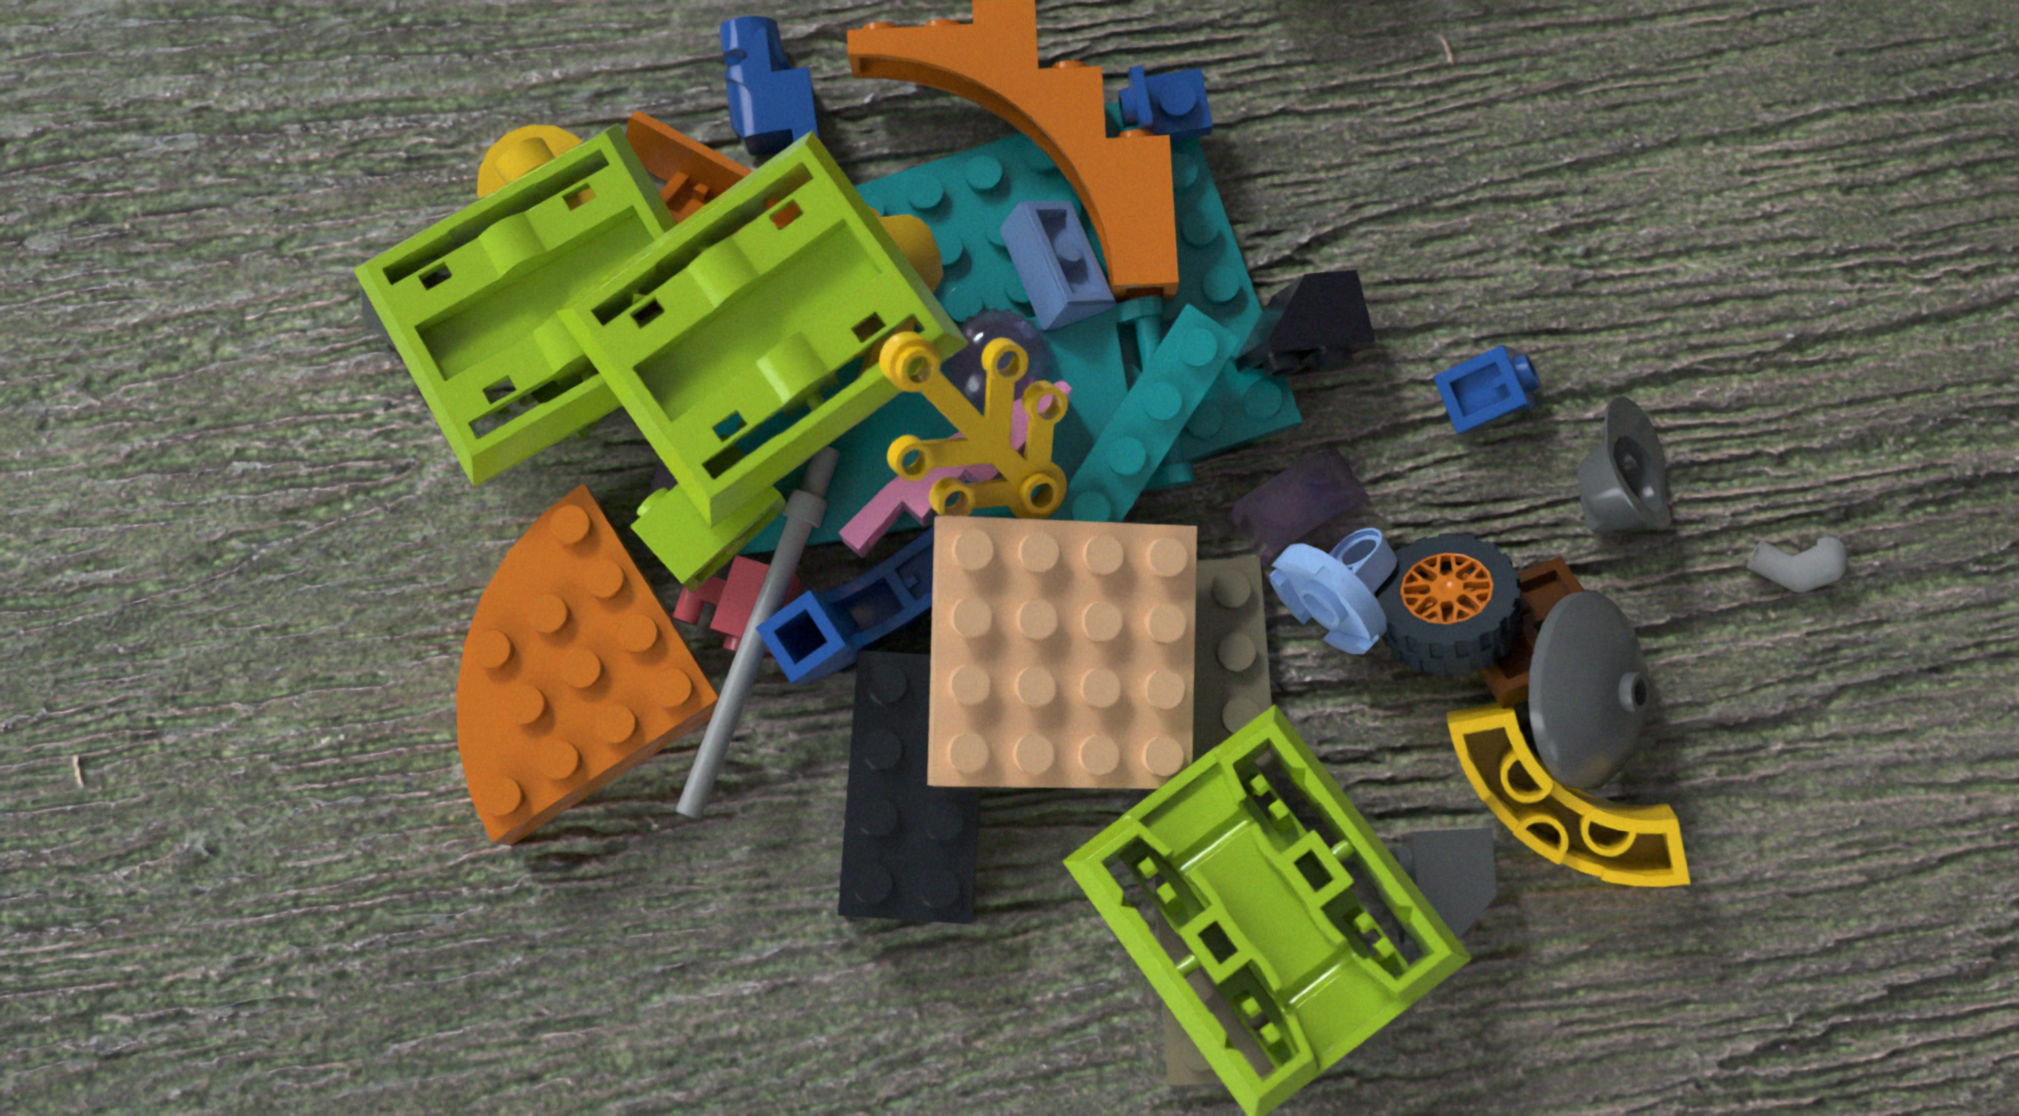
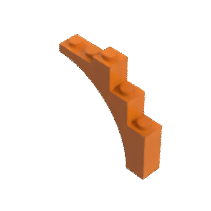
M972 0L973 24L960 25L955 20L936 19L920 27L898 28V26L889 22H873L863 26L862 29L847 30L848 57L854 79H889L917 83L957 95L980 105L1006 120L1030 138L1054 162L1072 185L1090 217L1100 241L1108 271L1110 290L1116 303L1150 295L1161 296L1162 301L1175 300L1179 277L1170 135L1154 136L1152 131L1133 129L1119 133L1117 138H1106L1102 66H1087V64L1081 61L1068 60L1055 63L1051 68L1039 69L1035 0Z

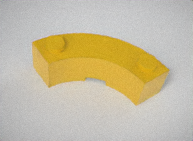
M1499 703L1446 712L1455 751L1466 776L1478 796L1512 831L1513 835L1531 849L1558 865L1562 863L1578 871L1598 876L1606 882L1646 887L1691 884L1678 819L1668 803L1655 805L1617 803L1598 798L1580 789L1568 788L1562 785L1551 775L1544 762L1529 745L1518 724L1513 706L1502 709Z

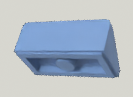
M1019 202L1003 223L1001 235L1043 330L1058 329L1113 309L1117 303L1072 202Z

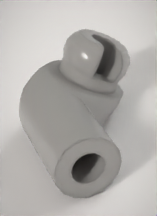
M1833 537L1820 538L1817 540L1816 546L1794 556L1771 544L1760 541L1748 560L1747 569L1794 592L1804 593L1837 581L1847 570L1849 560L1845 545Z

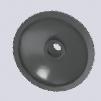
M1575 592L1558 601L1547 615L1538 634L1530 669L1529 709L1534 739L1540 756L1551 775L1568 788L1593 790L1607 784L1621 771L1631 757L1647 718L1650 701V683L1647 663L1642 648L1627 616L1610 598L1601 593Z

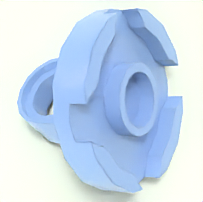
M1365 528L1345 537L1329 554L1306 544H1290L1271 565L1276 567V569L1270 575V582L1279 599L1303 625L1313 617L1322 626L1330 630L1323 638L1325 642L1349 654L1364 655L1387 630L1386 616L1373 593L1393 572L1397 564V557L1379 530Z

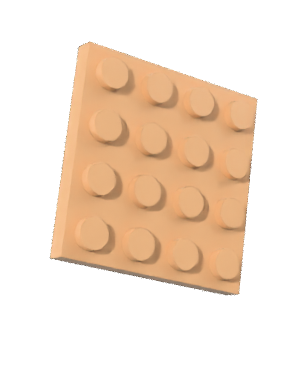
M941 515L935 517L928 785L1159 789L1192 765L1197 526Z

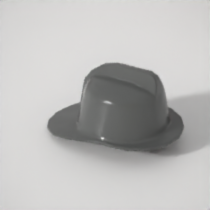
M1625 396L1614 397L1606 406L1604 420L1605 439L1582 460L1576 470L1577 481L1580 487V500L1587 527L1594 533H1603L1612 529L1615 531L1628 530L1647 523L1658 531L1666 530L1671 520L1666 501L1664 456L1657 433L1647 415L1634 401Z

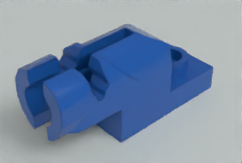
M746 16L723 22L719 31L722 54L725 56V64L728 67L725 73L731 128L747 153L751 156L779 154L810 131H813L821 141L815 90L809 67L791 69L781 42L777 21L763 16Z

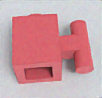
M735 555L727 581L713 575L693 594L683 586L672 618L688 625L697 626L704 603L717 607L710 628L718 636L725 638L722 648L736 654L770 565ZM794 574L781 610L799 598L803 583L797 574ZM767 647L765 651L771 653V651Z

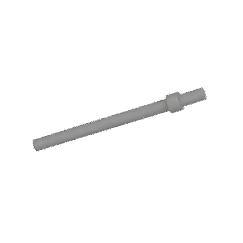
M826 446L811 457L799 490L792 489L783 512V515L788 517V520L676 808L677 812L699 820L702 818L767 648L756 627L781 610L812 527H820L829 504L823 498L841 454L831 447Z

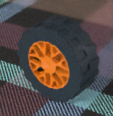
M1442 533L1432 538L1425 536L1415 540L1414 544L1408 547L1403 546L1395 552L1397 557L1396 567L1375 591V596L1386 616L1387 630L1381 638L1385 647L1391 648L1392 656L1400 663L1404 661L1410 665V669L1422 673V671L1433 673V676L1446 677L1449 674L1465 676L1470 675L1471 671L1480 668L1485 670L1494 665V661L1500 656L1505 657L1512 650L1511 644L1514 640H1518L1522 631L1523 609L1518 570L1513 569L1512 559L1506 552L1502 554L1497 550V545L1488 540L1483 542L1477 540L1476 536L1463 534V536H1454L1451 533Z

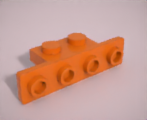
M635 111L628 119L626 137L645 170L668 182L659 194L677 225L753 172L727 158L722 153L706 147L641 111ZM768 199L767 211L780 201ZM795 202L771 218L777 228H784L794 221L793 218L799 212Z

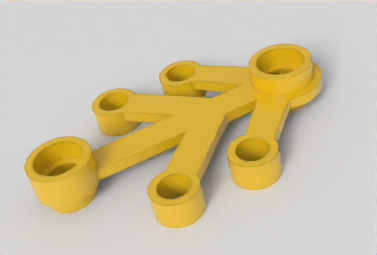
M911 331L897 333L887 340L879 358L880 368L884 376L903 391H920L965 436L961 438L923 441L912 435L899 437L891 444L888 450L887 460L889 466L902 479L911 482L923 479L930 473L932 468L992 464L1004 476L1001 479L963 483L960 479L952 476L938 480L931 488L929 502L931 507L941 516L968 517L973 509L1007 506L1020 519L1043 520L1052 515L1062 504L1067 489L1066 477L1062 469L1051 461L1054 424L1064 417L1068 408V400L1062 390L1044 380L1032 383L1025 390L1022 397V408L1029 417L1023 458L1010 445L1014 387L1015 382L1025 374L1028 368V355L1026 351L1008 338L994 339L985 347L982 354V366L987 372L983 417L939 371L941 359L938 350L932 343L920 334ZM1012 351L1010 364L1006 368L998 370L999 358L1004 353ZM917 357H924L919 370L913 375L908 376L907 370L910 362ZM1051 394L1052 400L1049 407L1042 412H1038L1040 400L1044 396ZM918 449L919 456L916 462L911 466L903 467L902 462L905 455L912 450ZM1043 483L1039 493L1031 498L1033 489ZM954 491H960L958 501L951 507H944L947 496Z

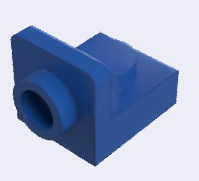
M1142 65L1129 67L1127 89L1118 90L1119 109L1124 128L1134 126V129L1152 131L1154 136L1170 135V142L1211 135L1213 124L1201 68L1145 77Z
M1505 345L1498 346L1433 376L1457 434L1460 435L1471 432L1520 409L1528 411L1539 406L1534 390L1541 388V382L1530 357L1526 353L1518 356L1515 349Z

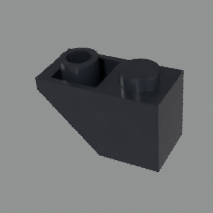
M1357 270L1307 273L1274 294L1235 359L1237 371L1264 370L1265 377L1275 378L1297 372L1307 365H1316L1317 372L1324 373L1339 370L1353 364V354L1376 341Z

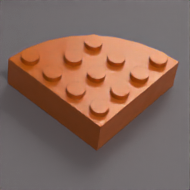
M584 482L542 513L508 551L481 596L464 643L456 692L458 748L470 797L492 843L508 846L515 844L711 719L721 694L677 622L672 618V614L602 502Z

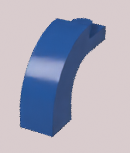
M934 527L860 577L826 592L809 590L756 627V630L792 684L807 683L832 674L856 662L858 650L876 651L932 615Z

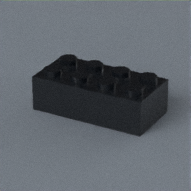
M858 650L837 916L973 925L982 787L928 785L931 655Z

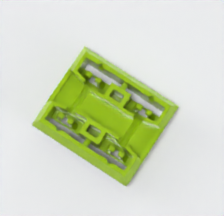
M618 123L353 268L475 488L623 406L555 312L558 308L677 225ZM591 188L596 197L571 211L565 201L579 192ZM446 266L452 274L451 278L431 289L422 281ZM634 294L632 306L646 296ZM656 299L655 302L657 306L662 309L663 307ZM661 309L637 322V324L650 323L658 317ZM511 379L516 391L494 402L497 398L491 389ZM552 380L565 392L547 403L543 402L483 437L480 436L474 425L488 416L493 417L497 422L503 420L511 414L507 406L517 400L522 407L535 402L537 398L533 391Z
M813 131L804 135L555 311L711 528L903 392V390L884 376L880 363H877L864 372L862 377L827 402L822 397V395L839 384L835 371L855 357L858 359L871 349L873 344L880 339L883 341L895 333V329L912 317L922 331L919 334L936 347L940 355L941 364L969 345L960 330ZM768 199L780 201L767 211ZM795 202L799 212L793 218L794 221L784 228H777L771 218ZM634 294L646 296L632 306ZM657 299L663 307L658 313V317L650 323L646 322L638 325L632 316ZM869 318H878L879 322L873 328L876 334L866 341L862 336L857 338L853 332L855 328ZM917 357L910 362L907 370L908 376L913 375L919 370L924 357ZM807 406L812 410L809 415L782 434L773 437L713 480L703 467V465L720 453L724 455L735 446L734 443L744 436L748 437L759 430V426L779 411L782 410L786 417L790 419ZM739 412L743 418L738 424L741 430L731 437L727 433L718 436L715 433L717 431L715 428Z
M1276 704L1219 746L1206 753L1062 861L1247 1116L1267 1115L1473 959ZM1269 752L1312 810L1317 812L1339 841L1338 844L1329 849L1315 830H1312L1310 833L1306 832L1254 764L1257 759ZM1267 791L1275 800L1268 807L1272 815L1270 821L1252 799L1256 795L1262 796ZM1351 856L1377 890L1378 896L1424 954L1411 965H1408L1350 889L1354 880L1341 865V862ZM1121 860L1190 953L1176 965L1155 939L1147 923L1136 908L1131 906L1124 896L1122 889L1108 872L1111 867ZM1158 872L1166 881L1164 885L1156 890L1160 897V903L1142 880L1144 878L1149 880ZM1373 928L1381 939L1373 945L1376 951L1374 956L1370 954L1354 931L1359 929L1365 934ZM1199 968L1215 986L1274 1068L1261 1078L1241 1051L1237 1050L1219 1021L1213 1013L1210 1014L1186 981V978ZM1261 1011L1270 1022L1259 1031L1264 1039L1261 1040L1244 1018V1014L1252 1019Z

